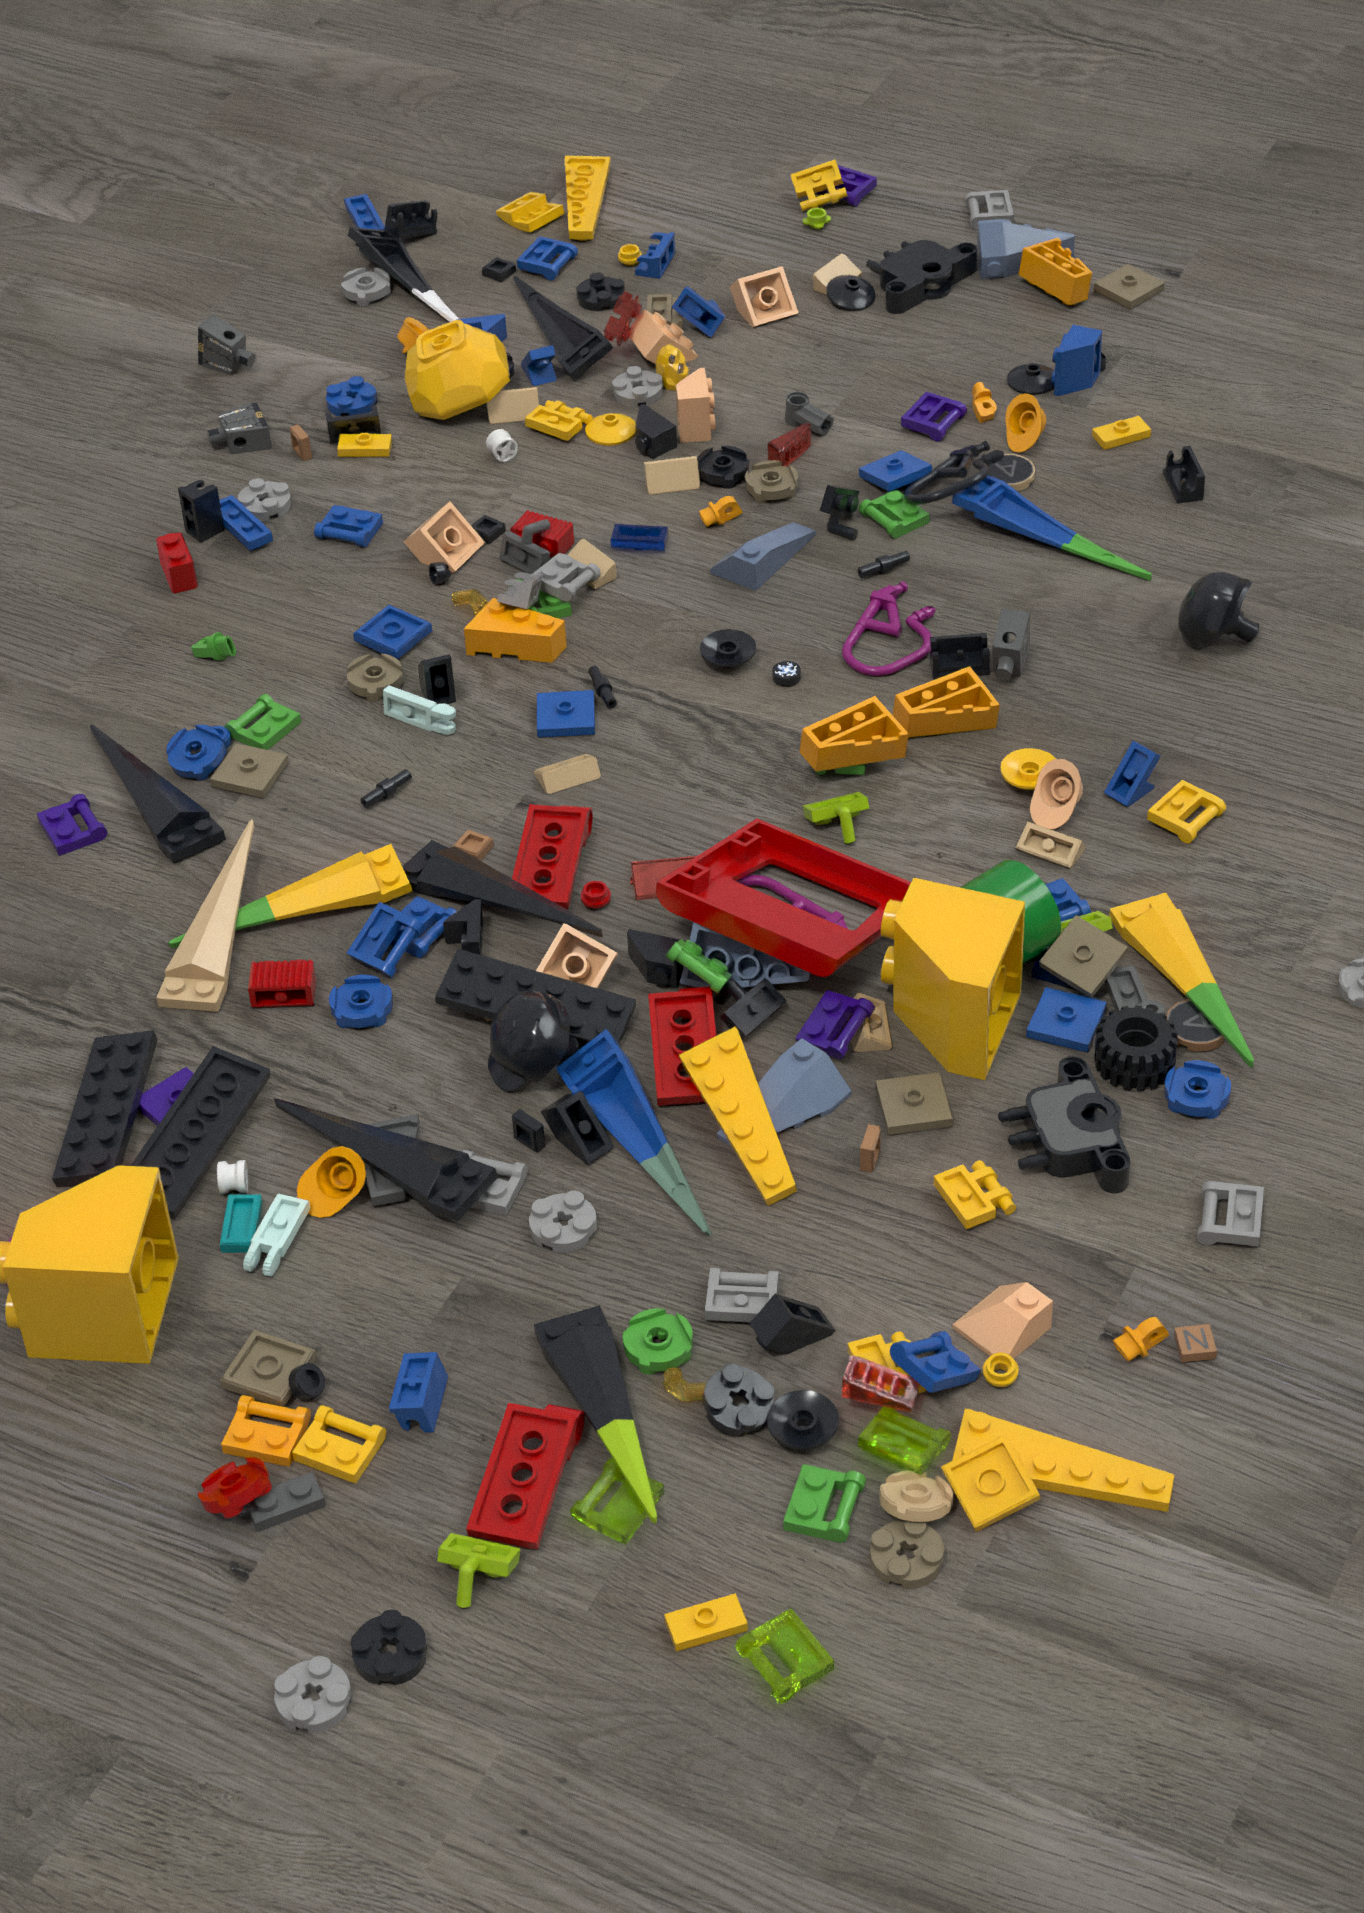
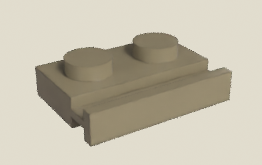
M672 294L647 295L648 312L652 314L655 312L659 313L667 320L666 323L669 325L675 323L683 330V316L671 308L678 297H672Z

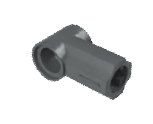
M792 392L786 397V423L796 427L805 426L820 436H824L829 432L834 418L810 404L807 394Z

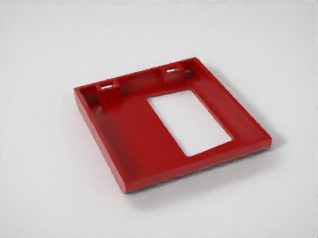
M756 818L657 881L656 895L660 904L671 913L816 976L826 977L882 938L881 923L888 901L892 899L902 902L911 882ZM768 864H774L878 909L856 930H849L736 881Z

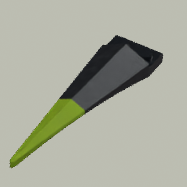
M600 1305L534 1324L535 1335L545 1360L557 1374L580 1409L584 1411L586 1418L611 1454L651 1522L656 1524L657 1513L611 1327L608 1326Z

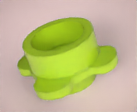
M822 208L808 210L807 218L803 219V224L810 225L812 229H821L824 227V224L831 222V217L826 215V211Z

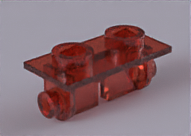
M625 291L622 295H619L613 309L614 313L621 315L620 319L610 316L603 331L608 341L613 342L614 338L617 339L618 347L621 346L623 341H628L632 328L629 327L632 319H637L642 309L639 296L636 295L635 300H632L633 295Z

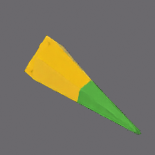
M389 844L367 854H363L362 851L239 908L235 930L305 914L378 904L379 902L385 903L413 890L392 844ZM185 934L168 942L170 948L179 947Z
M1167 893L1110 908L1109 917H1111V921L1120 936L1161 971L1213 1024L1246 1064L1253 1067L1254 1058L1181 910L1176 909Z

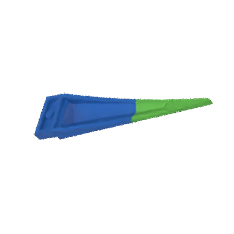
M988 475L977 485L952 496V504L962 507L966 511L975 512V518L1151 581L1152 574L1108 552L1072 531L1002 480Z

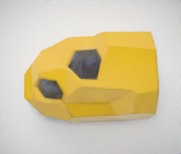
M671 344L662 347L656 359V373L662 376L663 387L667 390L676 391V384L689 376V369L686 366L684 355L680 349Z

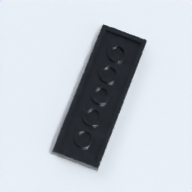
M457 949L435 995L436 1004L493 1020L497 1011L517 993L537 991L553 995L566 1007L570 1025L569 1037H575L578 1045L585 1046L605 1029L613 1035L620 1045L636 1007V999L461 949Z
M154 1030L96 1037L94 1039L52 1180L56 1187L79 1185L116 1166H122L158 1041Z
M213 1046L130 1165L159 1167L170 1218L176 1219L269 1080V1068Z

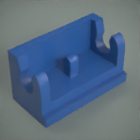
M655 232L651 235V239H659L660 243L659 245L650 244L647 253L638 256L637 261L641 263L635 268L636 276L657 279L662 277L675 255L674 232H669V234Z
M437 1352L404 1353L389 1411L395 1414L400 1426L406 1431L410 1429L411 1422L409 1420L418 1421L419 1427L425 1433L434 1432L448 1380V1375Z

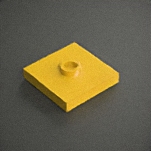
M1006 1434L941 1466L944 1476L975 1532L1041 1500L1037 1488Z

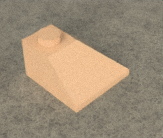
M783 266L737 279L730 286L737 311L752 327L798 314Z
M450 501L404 541L405 545L421 563L430 565V563L444 562L449 565L448 570L451 573H454L485 543Z
M563 923L536 971L599 988L618 953Z
M1027 1282L999 1286L953 1323L952 1329L989 1356L994 1353L1003 1352L1009 1354L1014 1359L1051 1329L1053 1301Z

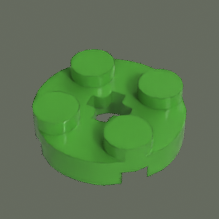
M648 1309L633 1316L629 1321V1327L626 1331L624 1330L623 1347L625 1355L630 1362L638 1366L639 1371L643 1374L651 1375L659 1371H667L691 1359L693 1346L692 1328L688 1320L678 1313L674 1316L666 1314V1309ZM658 1336L659 1339L666 1340L662 1343H653L652 1338Z

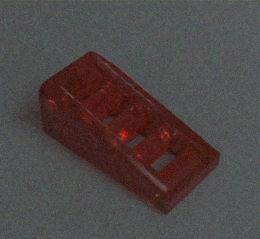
M807 422L768 442V460L781 461L784 467H788L789 464L794 462L811 446V424Z
M850 1355L842 1379V1397L912 1412L920 1384L910 1376L865 1358ZM876 1382V1386H873L870 1383ZM885 1385L891 1386L889 1392L884 1390ZM899 1388L906 1389L904 1397L897 1395Z

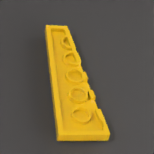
M565 156L569 239H577L579 241L593 240L611 167V157Z
M736 1026L680 1054L679 1057L682 1065L767 1206L797 1192L796 1184Z
M965 1409L952 1461L1006 1434L1037 1489L1164 1512L1169 1511L1175 1474L987 1415L984 1412H977L971 1409Z

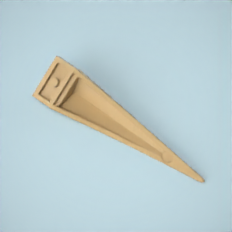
M252 819L248 822L167 966L165 979L156 998L158 1007L211 1012L219 1011L228 986L240 897L255 828Z

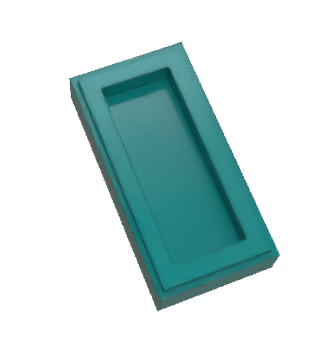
M261 1194L228 1195L220 1239L221 1253H247L251 1246V1239L259 1227L263 1204Z

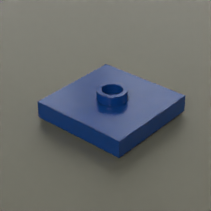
M900 450L862 466L858 470L859 477L891 492L932 471V464Z
M388 605L353 633L354 641L382 654H388L399 659L432 632V623L392 605Z
M594 690L537 693L538 737L595 734Z
M1045 987L1027 1027L1026 1037L1088 1052L1096 1035L1097 1025L1100 1024L1101 1018L1105 1014L1107 1002Z

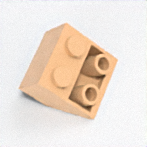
M644 309L626 332L642 355L654 364H656L660 349L668 344L680 349L686 362L695 360L698 356L692 348L694 344L682 335L684 331L675 323L671 325L666 323L667 320L657 312L652 314ZM671 354V356L669 357V363L673 364L675 358L674 355Z
M699 368L676 384L680 443L710 441L711 430H715V416L713 414L715 403L711 378H706L705 368Z

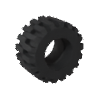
M1135 1005V1008L1124 1006L1119 1011L1114 1009L1109 1012V1016L1104 1015L1096 1028L1094 1055L1095 1067L1097 1071H1101L1100 1076L1104 1080L1110 1079V1084L1114 1086L1121 1085L1126 1090L1136 1088L1137 1091L1144 1090V1087L1152 1089L1157 1087V1083H1165L1167 1073L1176 1064L1178 1032L1177 1029H1174L1175 1024L1172 1020H1167V1016L1162 1012L1156 1013V1009L1150 1007L1144 1009L1142 1006Z

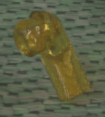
M476 589L452 593L453 603L455 605L469 603L471 610H475L474 615H477L488 603V600Z
M668 1368L664 1371L663 1376L665 1380L662 1383L667 1392L684 1402L702 1400L707 1382L689 1383L682 1379V1371L679 1368Z

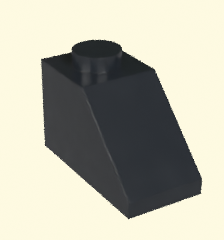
M640 405L635 426V444L637 449L651 459H655L677 448L676 425L647 405Z
M450 654L422 660L418 665L420 689L424 698L437 704L456 702Z
M629 929L627 932L628 954L648 983L677 989L680 984L683 965L676 960L674 962L666 958V955L675 942H678L680 939Z
M582 1091L567 1094L540 1111L555 1138L585 1164L591 1163L614 1148Z
M774 1294L749 1323L757 1334V1342L768 1351L776 1350L786 1354L832 1336L836 1331L819 1307L778 1294Z

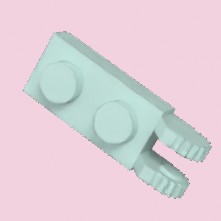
M390 685L383 690L384 715L430 732L435 731L445 735L455 733L456 724L449 721L456 717V709L445 703L437 704Z
M277 1194L251 1239V1246L243 1260L244 1270L254 1271L260 1262L261 1253L264 1252L268 1254L263 1264L262 1273L271 1277L275 1274L281 1257H284L310 1210L308 1200Z

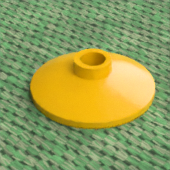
M602 414L594 417L586 425L585 433L587 438L596 444L606 446L619 445L628 442L635 436L636 423L632 418L623 414Z
M1019 749L1004 757L1001 762V775L1005 781L1015 787L1033 790L1036 787L1041 769L1048 762L1056 758L1040 749Z

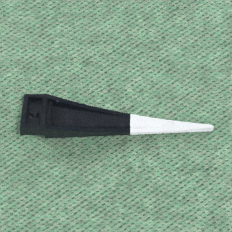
M350 227L347 236L356 242L355 245L360 247V252L449 322L459 319L430 287L399 238L386 230Z

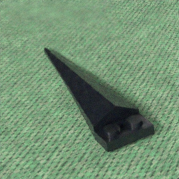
M517 276L513 277L550 345H553L558 361L574 380L614 348L597 328L567 312Z
M90 725L93 736L125 785L159 849L173 863L226 840L224 830L210 817L206 809L96 726Z
M431 840L402 866L412 890L418 894L442 896L471 902L475 899H481V904L516 911L561 925L565 923L576 930L597 937H603L602 929L455 846L448 848Z
M274 1099L277 1108L320 1132L338 1145L351 1148L359 1154L365 1163L390 1179L429 1210L457 1222L498 1178L494 1167L471 1159L468 1153L281 1099Z

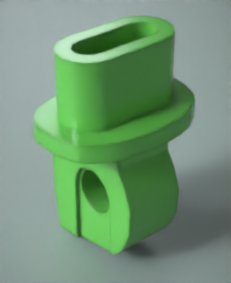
M215 632L212 636L202 638L191 647L194 657H212L216 661L225 660L228 656H235L236 647L232 638L224 636L221 632Z

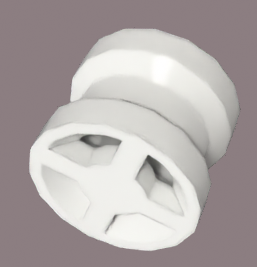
M504 429L495 430L487 437L486 447L498 461H510L517 454V443Z
M238 1160L236 1164H228L226 1161L218 1162L217 1180L220 1194H228L230 1190H237L239 1193L248 1192L246 1160Z

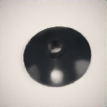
M840 275L830 280L827 285L826 293L829 300L842 309L851 311L863 310L871 306L875 300L873 286L858 276Z
M1036 363L1023 364L1013 368L1008 373L1007 383L1011 389L1021 394H1045L1054 389V384L1051 383L1054 370L1048 366Z
M724 629L710 633L700 644L702 658L708 663L719 667L742 665L751 660L756 653L755 640L749 634L734 629Z
M809 1390L792 1391L780 1396L770 1406L767 1414V1426L772 1437L780 1444L797 1450L814 1449L826 1444L835 1435L839 1425L838 1411L833 1402L826 1396Z

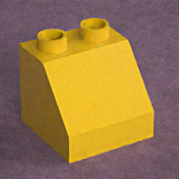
M913 878L903 901L890 899L884 910L881 936L894 939V946H889L885 953L881 968V982L894 985L893 1012L947 1072L985 1081L1021 995L1025 902Z
M116 1166L20 1213L11 1242L0 1241V1284H8L9 1288L5 1308L6 1323L8 1328L21 1330L28 1358L150 1364L179 1260L159 1167Z

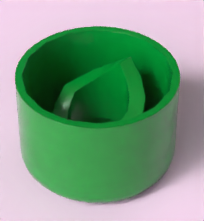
M1015 860L1001 861L960 886V888L1025 902L1022 965L1049 949L1061 934V918L1051 892L1041 878L1023 863Z

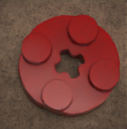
M249 1457L245 1458L247 1462L245 1465L237 1467L233 1461L212 1472L201 1484L204 1491L202 1493L198 1491V1498L203 1508L209 1513H222L224 1518H232L242 1512L244 1505L256 1497H262L269 1493L272 1489V1484L270 1482V1474L264 1462L259 1458Z

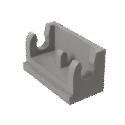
M518 572L514 576L518 579L522 578L524 581L516 579L506 580L504 583L509 586L508 591L500 593L497 602L528 609L538 600L543 574L537 573L533 575Z

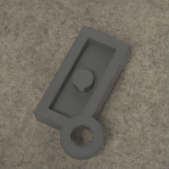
M1135 965L1115 968L1104 982L1116 1010L1119 1011L1124 1006L1135 1008V1005L1142 1006L1144 1009L1150 1007L1156 1009V1013L1162 1012L1164 1014L1165 1009L1162 1003L1156 1000H1148Z
M309 1472L272 1486L269 1493L262 1497H256L237 1516H250L256 1531L259 1532L324 1508L326 1505L313 1472Z

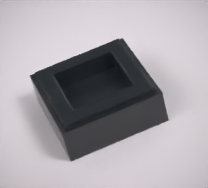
M498 257L482 268V276L499 282H503L516 272V264Z
M486 515L471 525L487 544H491L506 532L505 523Z
M521 1109L516 1111L512 1115L514 1139L534 1152L539 1153L546 1147L543 1124Z

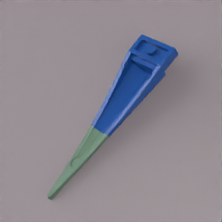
M605 1029L560 1064L556 1070L572 1093L583 1092L598 1120L706 1235L711 1236L708 1224L629 1058L613 1035Z

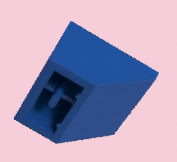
M1072 325L1069 332L1063 335L1061 344L1054 349L1052 361L1055 363L1051 383L1054 384V395L1061 396L1092 388L1100 375L1103 330Z

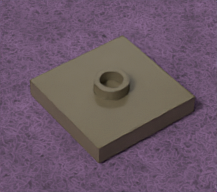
M1126 264L1094 283V291L1132 309L1163 291L1165 282L1130 264Z
M235 743L210 778L211 787L264 799L289 763L288 755Z
M1075 915L1041 958L1039 966L1092 998L1128 953V946Z
M940 1072L876 1080V1092L888 1135L953 1126V1118Z
M253 1330L220 1379L221 1388L254 1397V1399L267 1404L284 1407L293 1394L289 1387L291 1371L305 1363L313 1364L317 1358L314 1349Z

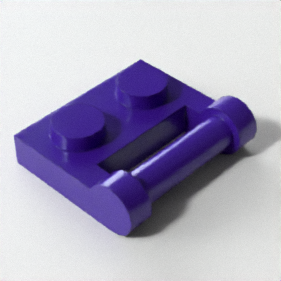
M838 165L843 184L835 186V189L838 190L845 187L847 197L841 199L848 201L849 205L857 207L861 199L877 186V177ZM826 189L815 194L823 195L829 192Z
M926 391L901 417V426L912 429L915 432L928 434L932 440L938 442L946 435L947 429L957 419H961L967 413V408L962 402ZM945 411L950 412L939 424L934 423Z
M76 794L71 798L70 802L36 813L39 824L59 856L102 841L108 834L104 824L98 822L89 808L90 802L84 794ZM80 814L88 830L81 832L72 816Z
M827 990L795 1040L798 1042L802 1038L827 1053L828 1056L843 1059L848 1052L847 1046L865 1018L870 1017L876 1008L871 1001L865 998L858 1000ZM853 1013L852 1017L850 1018V1020L848 1021V1023L846 1024V1026L844 1027V1029L842 1030V1032H841L840 1035L838 1036L837 1040H835V1038H836L837 1035L839 1034L840 1030L842 1029V1027L844 1026V1024L846 1023V1021L848 1020V1018L850 1017V1015Z

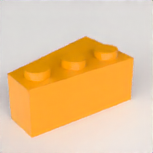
M1055 238L1023 248L1019 276L1028 280L1030 284L1045 290L1047 294L1062 300L1064 304L1075 305L1088 299L1092 271L1079 258L1074 259L1071 256L1072 251L1069 248L1064 249L1061 246V240Z
M492 598L464 628L466 655L475 656L476 652L492 653L493 658H501L502 654L518 655V660L553 663L567 648L564 620L530 609L497 602L498 599Z
M969 666L896 694L893 717L908 732L909 737L993 729L997 726L1000 704Z
M874 696L803 728L799 753L816 772L905 758L909 734L878 698Z

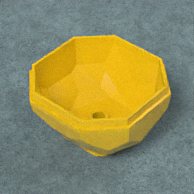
M461 320L451 321L422 333L416 339V344L407 352L405 382L414 411L423 417L444 420L488 403L510 381L506 348L499 338L492 333L463 324Z

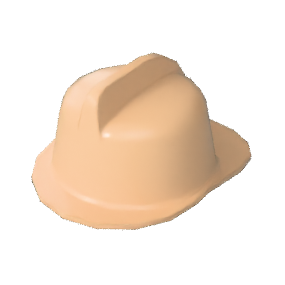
M1055 759L1048 762L1041 769L1030 804L1031 818L1036 825L1053 830L1061 827L1069 820L1075 805L1080 801L1083 794L1080 774L1073 763L1065 759Z

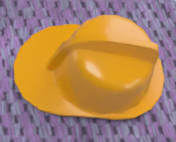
M407 317L403 321L404 323L397 334L398 341L404 346L403 354L407 353L416 344V339L422 333L429 331L421 322L411 317Z
M1026 393L1016 396L1010 402L1006 411L1008 447L1013 452H1025L1035 444L1046 426L1044 410L1039 406L1037 399L1033 395Z
M340 1146L326 1151L301 1176L297 1186V1198L308 1200L310 1203L308 1214L319 1218L330 1217L346 1206L364 1186L366 1178L364 1161L351 1148Z

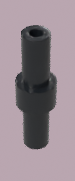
M906 550L892 556L883 555L876 558L875 562L858 567V575L860 578L877 572L880 574L892 570L893 566L909 561L910 555Z
M597 666L590 667L588 673L593 680V688L596 694L602 697L608 708H614L617 705V701L612 693V686L609 680L603 677Z
M404 769L391 779L385 778L376 784V789L360 799L362 805L368 808L382 798H389L396 793L398 787L412 779L411 773Z

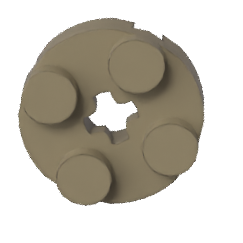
M762 461L753 465L752 471L748 473L747 470L745 473V487L758 503H765L769 500L791 499L795 496V490L798 487V472L790 464L789 468L782 466L781 461Z
M372 654L360 656L353 660L347 668L348 688L353 693L366 697V700L370 702L381 700L383 690L388 685L401 688L404 684L401 663L398 659L388 654H381V658H372Z
M897 1520L884 1525L872 1534L870 1564L874 1573L881 1581L889 1585L890 1581L901 1584L902 1589H917L930 1584L939 1575V1569L944 1561V1544L939 1534L932 1527L926 1525V1522ZM902 1550H912L913 1558L908 1559L906 1555L899 1556L898 1554Z

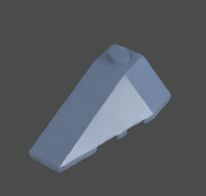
M1005 219L978 221L977 267L981 279H990L1018 274L1023 248L1055 238L1061 240V246L1064 249L1069 248L1072 251L1071 256L1074 258L1075 236L1071 233L1048 228L1045 230L1032 228L1029 224L1017 225Z
M792 522L752 539L726 554L710 569V573L756 591L816 535V530Z
M693 923L690 941L701 947V953L710 960L715 958L728 967L727 972L732 975L729 980H735L741 987L756 986L764 978L772 985L809 981L811 973L697 923ZM683 966L680 979L681 984L693 987L711 986Z
M802 1038L777 1059L758 1083L776 1133L791 1126L797 1129L804 1125V1120L818 1114L820 1117L826 1116L852 1095L851 1089L827 1053ZM720 1129L717 1132V1138L731 1146Z

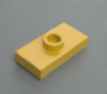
M1140 416L1092 428V437L1106 450L1151 437V428Z
M340 434L337 447L338 457H389L392 446V434Z
M736 1593L664 1614L665 1624L676 1652L748 1631V1623Z

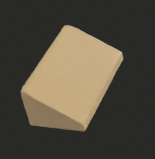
M841 253L813 274V290L827 295V285L833 278L840 275L861 277L862 272L847 256Z
M537 387L499 391L487 403L489 423L500 424L525 421V417L539 406Z
M697 456L644 462L645 484L649 495L700 488Z
M580 540L569 552L568 555L572 559L585 565L593 563L599 567L600 576L595 581L587 583L592 588L597 589L617 579L615 562L587 540Z
M589 754L573 757L535 769L534 771L535 777L547 794L568 789L601 777L596 757Z
M1027 822L1017 843L1016 850L1071 869L1084 852L1085 845L1082 840Z
M857 993L854 997L855 999L865 998L871 1001L876 1009L870 1017L865 1018L852 1038V1050L854 1052L890 1050L892 1043L885 1001Z

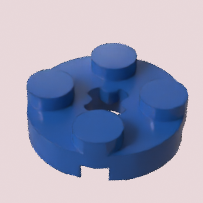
M360 376L351 377L348 381L329 385L326 388L327 408L336 416L341 417V413H349V416L370 413L372 411L371 406H374V403L378 401L375 387L368 382H364V379Z
M201 724L195 725L196 729L187 731L184 728L178 731L170 739L166 749L167 760L172 770L181 777L194 778L198 781L206 779L210 772L219 766L226 754V748L219 733L214 728ZM199 748H201V751L199 753L191 755L190 752L192 750L197 751Z
M373 975L348 977L344 979V985L338 989L335 986L331 990L329 995L331 1014L336 1019L337 1025L341 1028L380 1027L386 1023V1016L393 1007L390 986L387 983L386 986L380 983V978ZM359 999H365V1002L358 1003Z
M1191 1060L1184 1062V1067L1177 1070L1173 1067L1166 1075L1164 1095L1168 1101V1108L1174 1113L1213 1119L1220 1115V1110L1225 1108L1229 1102L1231 1081L1228 1076L1226 1079L1221 1074V1068L1215 1064ZM1195 1086L1202 1087V1091H1195L1193 1089Z

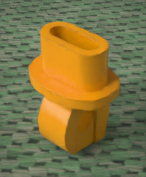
M977 382L972 390V407L979 423H983L994 418L997 406L991 399V391L985 389L983 382Z
M725 496L715 504L708 502L707 508L698 511L706 527L714 523L722 525L724 522L743 513L732 496Z
M1151 1317L1143 1321L1134 1330L1129 1326L1124 1327V1334L1112 1340L1122 1357L1129 1362L1138 1355L1143 1358L1148 1356L1147 1350L1170 1335L1157 1317Z

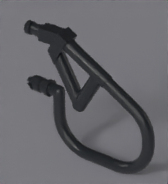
M986 440L981 444H972L963 449L954 450L949 454L950 458L911 484L904 492V499L911 504H927L975 486L989 475V465L1003 459L1005 456L1002 450H995L987 455H981V458L974 461V458L978 457L979 454L990 450ZM972 463L974 468L979 470L977 474L936 492L914 495L938 478L966 477Z

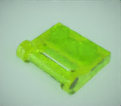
M885 1404L859 1435L857 1447L922 1475L940 1451L943 1452L947 1448L951 1439V1432L944 1428L934 1429L898 1413L897 1408Z
M612 1457L605 1462L602 1474L584 1498L577 1500L569 1511L571 1516L579 1523L625 1545L648 1516ZM648 1477L654 1505H656L664 1494V1484ZM615 1480L622 1483L600 1513L593 1510Z
M792 1608L746 1633L735 1644V1649L743 1658H748L772 1688V1696L780 1704L789 1701L797 1691L834 1670V1660ZM767 1643L791 1674L783 1678L760 1650L759 1646Z

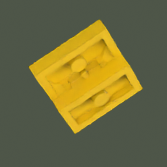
M529 192L496 210L497 216L507 224L530 233L565 214L563 205L547 203L545 194Z

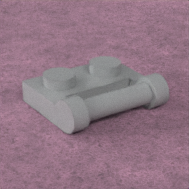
M1008 190L970 192L965 196L966 205L971 213L970 224L973 229L977 230L978 221L1005 219L1010 220V223H1014V214ZM985 203L987 213H980L978 205Z
M558 553L533 573V575L537 573L543 574L541 591L565 602L571 600L575 596L576 591L589 581H595L601 574L597 565L593 563L585 565L562 553Z
M463 1150V1152L469 1154L471 1159L494 1167L497 1174L510 1177L509 1181L497 1178L471 1208L507 1216L526 1179L528 1172L527 1164L520 1162L515 1164L476 1156L473 1151Z
M1215 1181L1205 1182L1201 1190L1204 1204L1202 1224L1197 1229L1198 1242L1204 1245L1223 1242L1259 1247L1264 1187ZM1220 1199L1228 1200L1226 1226L1215 1225L1217 1202Z
M710 1268L705 1320L751 1322L774 1294H778L779 1271H768V1274L721 1272V1268Z

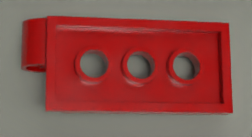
M529 804L512 879L568 910L582 847L586 846L587 837H590L592 831V807L561 805L559 807ZM558 830L559 835L548 836L547 833ZM548 853L556 855L553 859L545 860L541 858L543 855ZM541 877L550 878V881L547 883L536 882Z
M711 986L682 988L677 992L648 994L657 1106L705 1102L691 1078L683 1077L679 1074L681 1070L685 1069L679 1055L686 1051L679 1050L677 1046L681 1043H690L693 1045L692 1048L716 1036ZM681 1017L682 1020H691L689 1023L684 1025H680L674 1022L675 1019Z
M508 1403L466 1527L468 1536L538 1550L566 1460H571L574 1447L579 1444L585 1422L583 1410L547 1404L545 1409ZM531 1438H539L543 1441L542 1445L535 1450H528L523 1447L525 1442ZM522 1469L532 1472V1476L523 1482L516 1481L513 1478L514 1474ZM510 1501H518L522 1504L521 1509L516 1513L509 1514L503 1511L505 1504Z

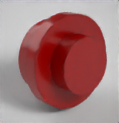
M590 881L584 885L581 891V902L590 908L604 907L611 900V891L602 881Z

